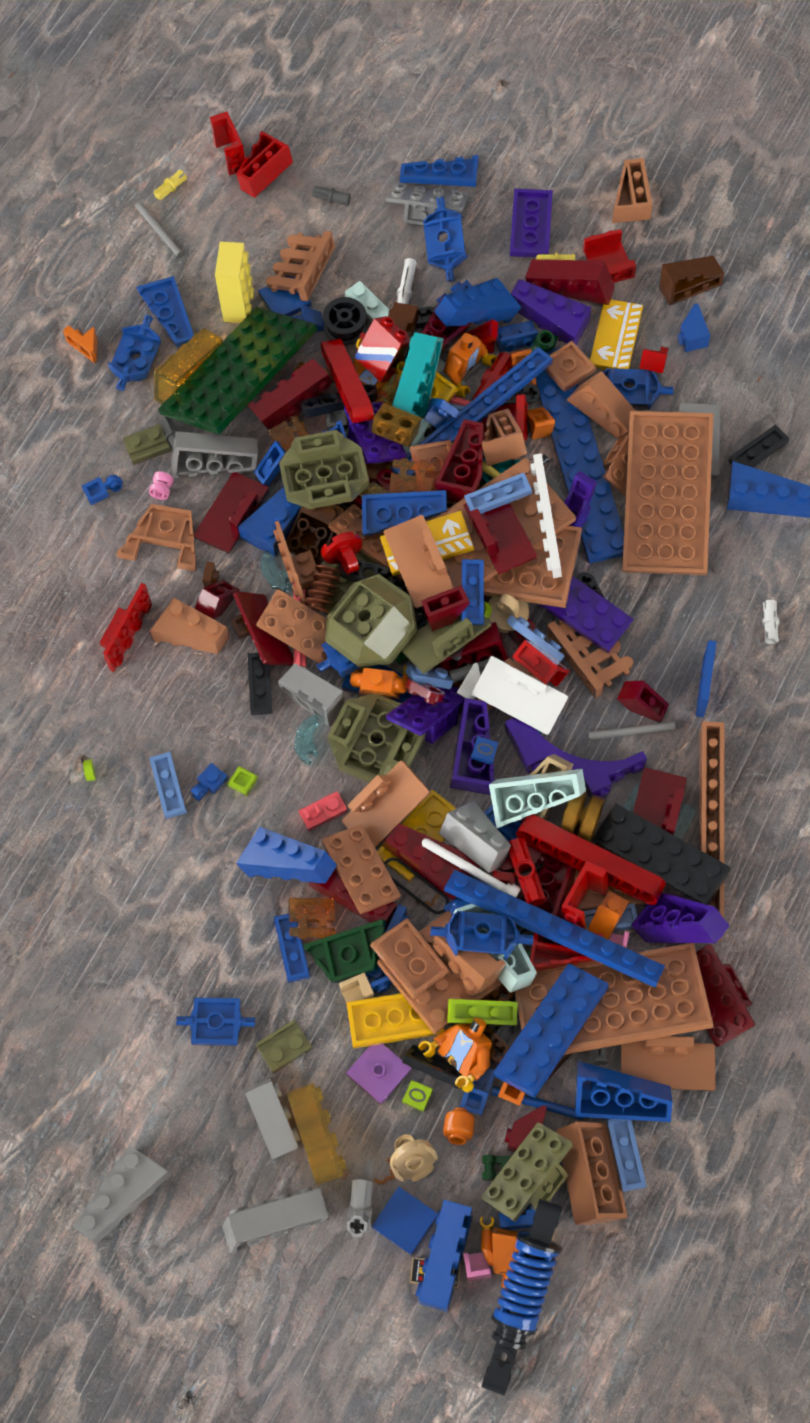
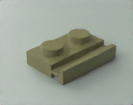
M160 424L123 437V442L133 465L171 451Z
M295 1019L255 1044L273 1074L313 1049Z

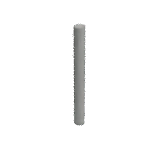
M137 202L135 204L136 209L173 253L180 258L183 255V251L141 202Z
M675 722L588 732V739L597 740L675 730Z

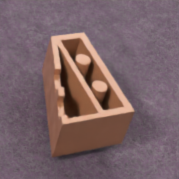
M644 158L625 160L614 205L612 223L650 220L652 200Z
M602 371L579 385L566 399L616 438L629 431L630 411H636Z
M504 409L489 414L486 424L487 431L484 432L485 440L482 441L487 466L510 459L517 460L526 455L527 451L522 431L510 410Z
M175 598L172 599L150 630L154 642L160 643L162 641L172 643L174 646L183 645L192 647L195 650L215 654L221 651L230 638L227 626Z
M435 936L432 942L435 952L439 956L444 957L448 962L450 970L458 974L467 990L473 992L476 996L497 981L506 965L502 959L496 961L490 953L458 950V954L455 956L446 938L442 936Z

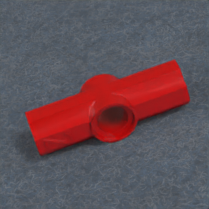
M506 352L499 353L491 368L486 369L481 385L472 400L512 369L511 354Z
M525 838L513 839L509 842L511 845L509 854L526 903L535 907L542 905L547 900ZM525 869L532 870L529 875H521Z

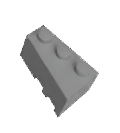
M296 663L278 681L280 691L328 727L336 720L345 703L342 690L311 673L306 667H301Z
M475 801L447 813L439 832L442 837L488 873L503 865L511 847L509 842Z
M270 1078L245 1088L246 1097L272 1160L299 1148L297 1142L301 1139L296 1127L290 1128L288 1120L291 1119V1115L287 1106L282 1107L278 1099L282 1097L278 1084H272Z

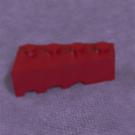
M491 623V627L432 669L442 668L449 674V670L467 666V663L471 665L489 660L492 656L503 662L510 658L508 648L497 623Z
M398 823L382 846L444 893L449 899H455L456 896L444 891L445 885L453 871H459L469 877L473 875L425 848L422 845V840L427 838L475 867L479 868V865L460 850Z

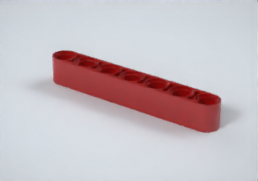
M341 338L321 342L323 358L352 423L373 420L372 404Z
M536 815L526 816L516 832L517 838H525L527 845L581 871L586 861L606 869L608 885L646 904L655 905L666 886L665 881L661 877Z

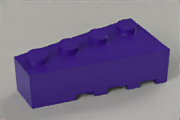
M521 279L518 280L511 292V295L521 306L517 313L529 321L532 320L537 323L540 329L548 330L554 336H558L559 342L563 341L567 344L573 341L577 345L590 322L591 307Z
M468 698L464 700L449 788L491 795L489 784L495 781L494 762L491 765L471 759L477 736L490 740L487 702Z
M663 892L655 905L647 904L631 924L645 943H716L723 937L725 931L730 926L715 907Z

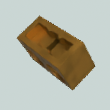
M383 403L374 416L371 433L410 447L419 433L421 417Z

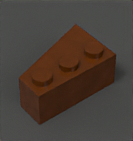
M714 256L666 263L662 265L659 289L670 306L721 286L724 272Z
M394 302L392 309H389L388 317L393 319L394 323L411 338L414 336L419 318L418 306ZM409 345L401 347L392 366L397 367L399 362L406 361L410 349Z

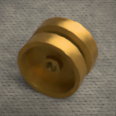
M584 792L581 796L568 801L563 814L561 828L575 834L579 826L578 837L591 842L602 813L605 798L593 795L586 807L587 794Z

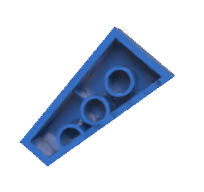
M262 827L258 828L236 862L248 877H255L256 875L268 879L280 877L283 880L299 879L302 882L326 884L337 866L326 851Z
M577 1061L575 1117L671 1122L673 1102L671 1086Z

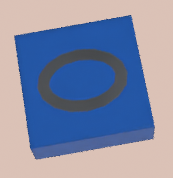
M477 736L471 759L492 765L499 742Z

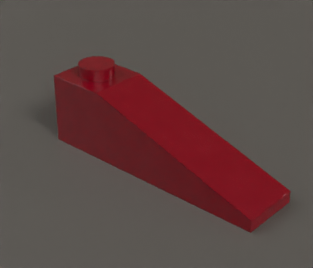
M465 419L462 422L435 482L437 491L446 490L447 501L458 503L465 498V495L477 491L483 472V423Z

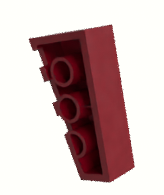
M532 259L525 276L526 282L564 297L609 305L615 288L605 261Z
M433 311L421 333L444 338L441 355L466 333L472 323L463 326L446 327Z
M311 359L294 371L292 378L281 380L277 383L275 390L271 393L268 391L261 394V400L256 403L251 401L247 406L274 436L276 433L281 432L287 423L299 416L302 411L301 402L303 400L316 397L322 392L327 391L333 381L328 373L314 359Z
M336 868L326 884L309 882L311 888L370 923L381 919L386 920L385 931L397 908L396 904L391 902L360 914Z

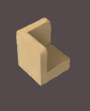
M365 973L339 983L346 1002L374 998L373 990Z

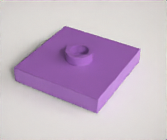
M384 1044L369 1046L346 1072V1075L382 1105L410 1073L412 1068L402 1063V1060Z

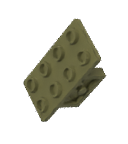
M460 614L452 624L435 631L431 630L428 623L414 634L401 652L422 674H425L491 627V622L484 616L483 625H472L467 618L461 621Z
M537 1123L483 1193L481 1199L513 1221H517L528 1205L536 1211L539 1199L550 1201L568 1177V1174L559 1163L573 1146L572 1142L543 1124Z

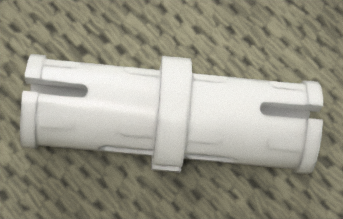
M766 600V602H763L764 618L762 619V625L765 629V643L775 644L779 642L778 625L780 624L777 617V602L775 600Z

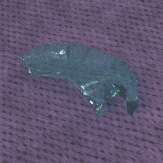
M264 551L260 560L262 575L272 588L283 592L293 591V584H286L287 581H290L287 572L277 568L273 555L268 551Z
M314 714L303 720L296 731L294 750L299 759L308 766L311 765V760L307 758V755L313 754L315 757L318 756V751L312 739L318 725V718Z

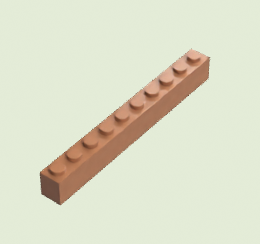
M702 721L699 731V850L724 863V722ZM724 881L708 904L715 907L723 918Z

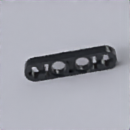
M371 384L363 385L370 402H375L378 398L377 387ZM338 391L308 398L301 402L302 414L306 417H315L344 410L345 407Z

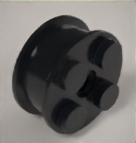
M341 297L331 301L323 312L324 330L330 340L341 338L344 345L357 342L360 339L361 332L366 333L367 331L365 307L358 300L349 297Z

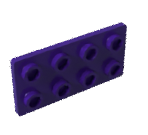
M383 402L371 403L374 416ZM344 407L349 420L347 438L362 448L365 464L406 459L407 454L403 445L371 433L373 420L353 424L346 407Z
M452 686L451 689L436 687L445 693L441 703L436 705L429 704L424 701L425 698L421 695H412L386 715V719L417 735L422 736L426 733L425 741L433 744L457 725L459 707L464 703L465 697L457 693L458 687Z

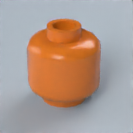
M461 1107L455 1108L446 1114L443 1134L451 1144L464 1145L472 1139L475 1127L474 1116L467 1109Z

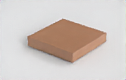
M570 341L549 355L553 358V363L545 371L565 392L595 373L597 368L575 343Z

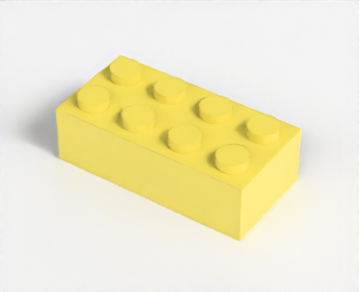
M220 242L215 279L224 322L241 323L248 315H251L252 304H250V300L254 299V288L252 287L253 278L250 276L251 266L248 264L249 253L245 251L244 243Z

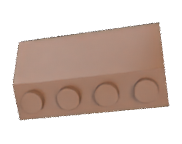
M575 1122L556 1129L559 1135L570 1140L573 1144L562 1159L563 1169L568 1174L566 1178L567 1190L575 1225H593L628 1218L607 1123Z

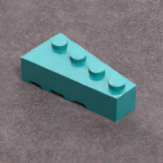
M414 332V336L410 339V349L394 398L393 407L424 419L432 393L444 338Z

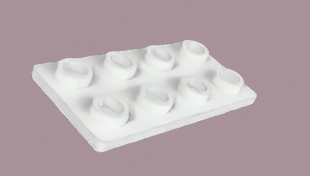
M493 656L490 657L472 692L473 696L545 734H549L568 699V696Z

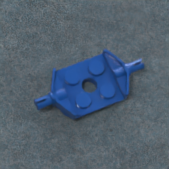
M438 197L436 198L438 209L428 215L423 221L428 263L431 266L445 270L446 281L454 282V268L468 258L465 252L461 221L463 216L456 211L446 209L445 198ZM443 233H447V240L445 242H440V235Z
M145 315L141 325L122 328L123 335L112 362H108L109 369L115 376L120 378L116 386L118 390L124 391L127 382L142 381L149 374L161 344L160 336L150 328L153 317L150 315L149 317ZM134 354H140V355H141V356H140L139 358H137V359H132V358H131V356L134 355Z
M607 368L603 372L630 405H648V410H650L659 395H673V386H661L653 371ZM631 382L634 384V387L627 388L624 384Z
M457 911L453 914L449 923L445 924V927L431 926L430 936L446 938L455 956H457L458 950L504 954V960H507L516 945H533V935L520 934V931L516 929L513 919L506 915ZM485 928L488 930V932L480 933L477 931V929Z

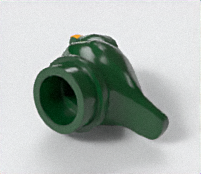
M543 330L538 333L533 341V345L529 348L532 352L537 347L541 348L544 352H549L553 350L559 337L554 336L548 330Z

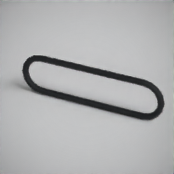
M392 857L384 862L385 867L390 861L399 862L445 899V905L449 903L444 893L400 859ZM391 877L397 886L434 914L445 912L444 908L440 911H435Z

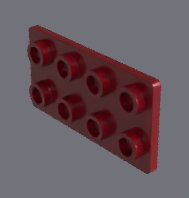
M233 472L195 531L194 538L226 553H230L240 537L238 526L257 510L269 491L268 486Z
M467 503L463 505L498 575L537 558V554L510 503L480 514L478 508L470 511Z
M236 591L233 596L262 662L270 665L293 666L294 658L288 647L289 645L256 626L268 605L266 596L264 594Z
M644 768L633 813L674 835L687 778Z
M708 944L698 950L696 955L713 1021V1028L706 1030L715 1046L721 1047L755 1026V1022L747 1010L753 1004L731 964H722L713 946Z

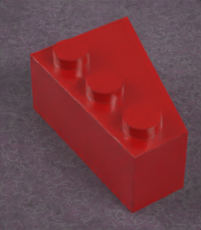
M263 131L260 132V138L257 143L253 144L249 157L246 156L236 173L241 190L254 198L293 163L289 146Z
M534 932L530 961L536 971L567 966L568 963L573 965L595 961ZM594 933L601 937L604 936V934Z

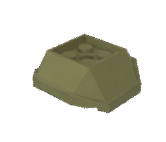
M337 430L296 437L290 449L279 463L287 501L306 509L353 501L369 486L362 448L352 440L344 437Z
M380 574L355 582L327 615L325 642L358 667L379 664L390 665L418 631L413 599Z
M369 694L345 701L327 738L338 769L370 783L377 775H387L399 761H404L410 768L426 733L420 736L387 720L386 715L401 703L378 694ZM377 738L382 740V742L379 744H374L372 742L374 739Z

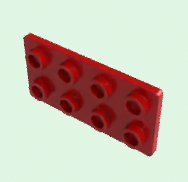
M144 583L140 584L127 610L118 607L99 642L102 647L106 648L103 655L109 670L112 672L116 670L117 666L119 667L122 664L126 649L131 647L135 632L141 629L142 619L151 610L152 602Z

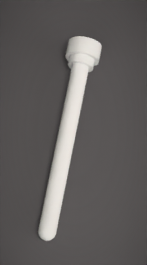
M427 838L422 840V845L486 884L513 897L518 895L521 889L519 886L509 883L506 885Z

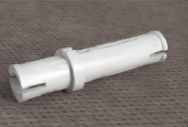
M407 258L404 261L401 284L397 290V303L409 304V299L412 298L413 292L411 289L417 265L416 260L412 258Z

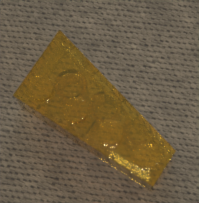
M203 328L200 332L195 333L191 340L183 344L174 355H170L167 361L158 366L154 371V400L163 404L171 395H174L177 388L184 385L189 379L188 377L223 343V338Z
M314 1083L288 1091L287 1096L316 1185L344 1176L342 1170L347 1168L343 1156H337L335 1147L339 1146L335 1132L330 1133L327 1124L331 1123L328 1110H322L320 1101L324 1100L320 1086L315 1088Z

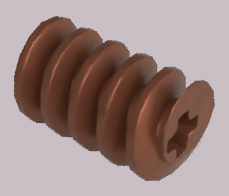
M316 565L315 570L319 573L313 574V578L316 581H312L310 586L314 589L308 590V594L311 597L306 598L305 602L308 604L307 607L313 610L330 613V610L325 605H332L333 603L327 598L335 596L330 589L337 588V585L332 582L340 580L335 575V572L340 571L325 565Z

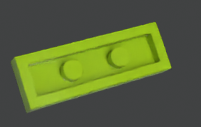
M448 999L447 1023L472 1024L474 1018H480L486 1024L517 1025L518 1002Z

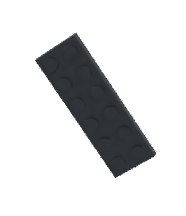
M615 803L592 838L593 843L661 877L670 887L705 905L710 903L731 870L730 866Z

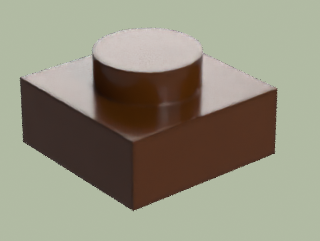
M206 561L202 579L204 587L214 584L219 580V571L216 570L215 562Z
M242 614L230 619L239 640L251 635L247 625L244 623Z

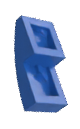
M488 1068L477 1081L472 1082L473 1090L471 1092H464L460 1105L461 1108L482 1116L495 1078L493 1073L495 1069Z

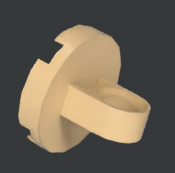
M503 594L501 598L492 597L489 600L492 611L488 620L491 623L496 622L500 632L509 633V631L515 630L506 622L511 614L517 619L521 616L527 621L529 618V605L527 602L518 601L508 594Z
M404 1134L396 1140L394 1145L395 1152L390 1159V1167L395 1178L402 1182H405L404 1179H411L412 1182L425 1178L433 1171V1163L435 1160L437 1161L438 1157L432 1144L426 1140H414L409 1134Z

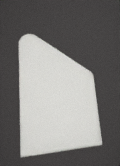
M477 663L473 664L457 691L461 696L473 700L475 696L472 695V692L480 678Z

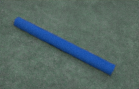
M493 1086L491 1095L498 1097L501 1088ZM528 1095L524 1096L521 1103L536 1108L543 1105L547 1106L546 1111L578 1120L583 1118L575 1117L574 1108L533 1098Z

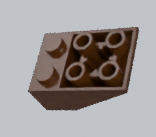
M337 504L314 509L301 507L286 540L289 552L298 555L311 550L315 564L320 565L324 560L321 555L322 547L325 544L329 546L333 543L332 538L338 535L328 528L329 523L342 514L346 508Z

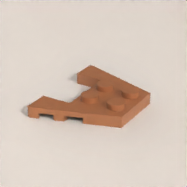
M151 504L137 523L134 532L129 534L126 538V543L117 551L118 558L136 561L142 542L181 549L177 568L196 572L192 512L185 509Z

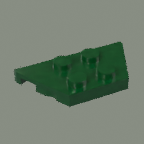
M386 920L374 921L303 944V948L315 959V963L324 970L325 975L332 983L350 979L361 973L366 974L376 971L379 956L370 945L384 934Z

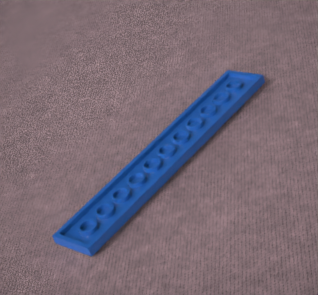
M561 347L553 348V350L545 353L550 355ZM544 370L536 377V383L540 391L539 398L542 407L555 419L551 439L567 493H569L574 477L579 471L597 481L589 504L591 507L586 523L580 527L582 528L581 540L588 563L622 557L624 531L609 482L603 478L605 469L589 417L566 400L579 385L576 384L564 392Z

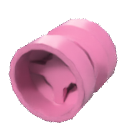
M155 472L153 476L154 483L150 486L149 494L156 499H168L170 494L169 487L173 485L174 478L165 472Z

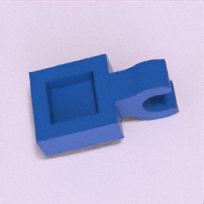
M211 763L197 777L199 784L192 788V797L200 801L208 791L215 794L228 780V775Z

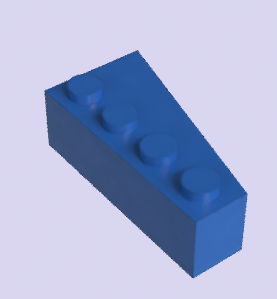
M498 278L445 295L434 312L446 327L463 326L468 323L480 325L492 319L497 322L504 321V323H510L521 306L505 288L504 284Z
M733 461L729 474L727 509L810 518V486Z
M283 487L238 526L240 539L276 557L280 551L278 543H281V541H276L273 530L277 529L275 522L279 521L286 541L302 506L288 502Z
M443 1200L441 1211H438L436 1217V1232L432 1234L429 1248L431 1249L430 1256L425 1258L422 1272L425 1273L423 1283L419 1282L416 1290V1297H419L420 1305L448 1313L456 1274H452L451 1271L452 1269L458 1270L459 1264L462 1261L473 1220L472 1207Z

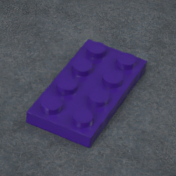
M514 188L510 256L536 258L538 254H549L553 190Z
M572 576L566 608L539 604L606 653L610 652L634 620L574 576Z

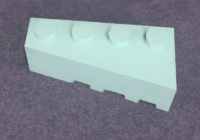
M583 769L503 778L493 781L489 784L496 828L581 796L586 791Z
M473 904L457 908L454 913L463 911L493 914ZM485 928L477 929V931L480 933L488 932V930ZM522 944L516 945L507 960H504V954L490 953L496 961L502 959L506 963L498 979L510 993L531 985L537 972Z

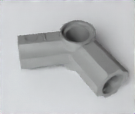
M352 1180L351 1203L348 1206L346 1228L352 1234V1237H361L364 1232L372 1228L373 1208H371L373 1181Z

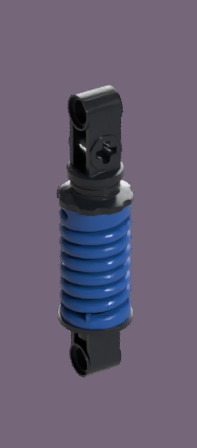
M539 1199L531 1232H518L516 1235L515 1248L519 1251L512 1253L514 1260L509 1262L511 1269L507 1270L506 1275L508 1278L503 1281L505 1287L500 1291L503 1297L498 1298V1304L502 1307L495 1308L491 1319L497 1324L496 1330L492 1334V1339L496 1341V1345L481 1388L505 1396L518 1349H525L527 1335H534L537 1332L536 1326L540 1318L539 1313L542 1311V1304L545 1302V1295L548 1292L547 1286L551 1282L550 1277L554 1273L552 1267L557 1263L555 1257L562 1251V1247L552 1241L555 1228L558 1226L563 1206ZM502 1352L507 1353L505 1361L501 1360Z

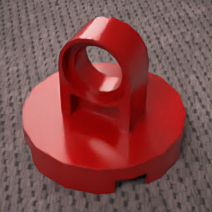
M353 532L341 533L332 538L333 543L329 546L325 544L322 547L321 555L327 564L340 563L347 574L359 570L358 560L355 556L363 545L359 534L354 535Z

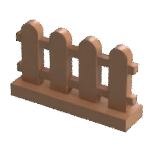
M324 231L322 237L320 235L308 237L304 236L303 233L290 235L287 238V243L291 249L285 248L280 251L281 259L284 262H277L273 265L274 273L277 276H269L266 279L267 287L271 288L273 292H276L277 289L289 291L290 294L299 292L302 301H309L335 248L333 235L330 231ZM298 248L309 249V251L298 250ZM291 262L302 263V265L292 264ZM284 276H292V277H295V279H293V278H286V277H284Z
M561 620L559 621V626L555 621L547 625L548 637L561 646L560 651L565 655L564 658L595 699L603 694L604 685L609 688L612 686V680L622 674L625 676L630 675L633 659L629 656H624L620 659L617 655L621 649L619 641L609 653H606L601 648L589 653L587 648L594 645V643L582 635L577 637L575 635L576 631ZM612 658L614 663L602 670L599 665Z

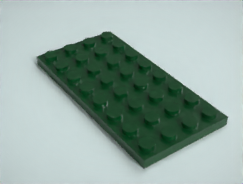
M256 307L251 311V315H248L158 408L160 414L219 435L317 331L316 324Z

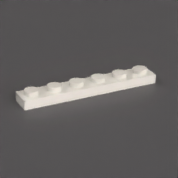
M542 453L533 455L534 463H531L530 467L532 476L537 478V482H533L535 495L539 494L540 500L536 501L538 514H543V519L539 520L541 533L546 532L547 537L543 539L544 551H549L550 558H546L547 569L552 571L553 578L562 577Z

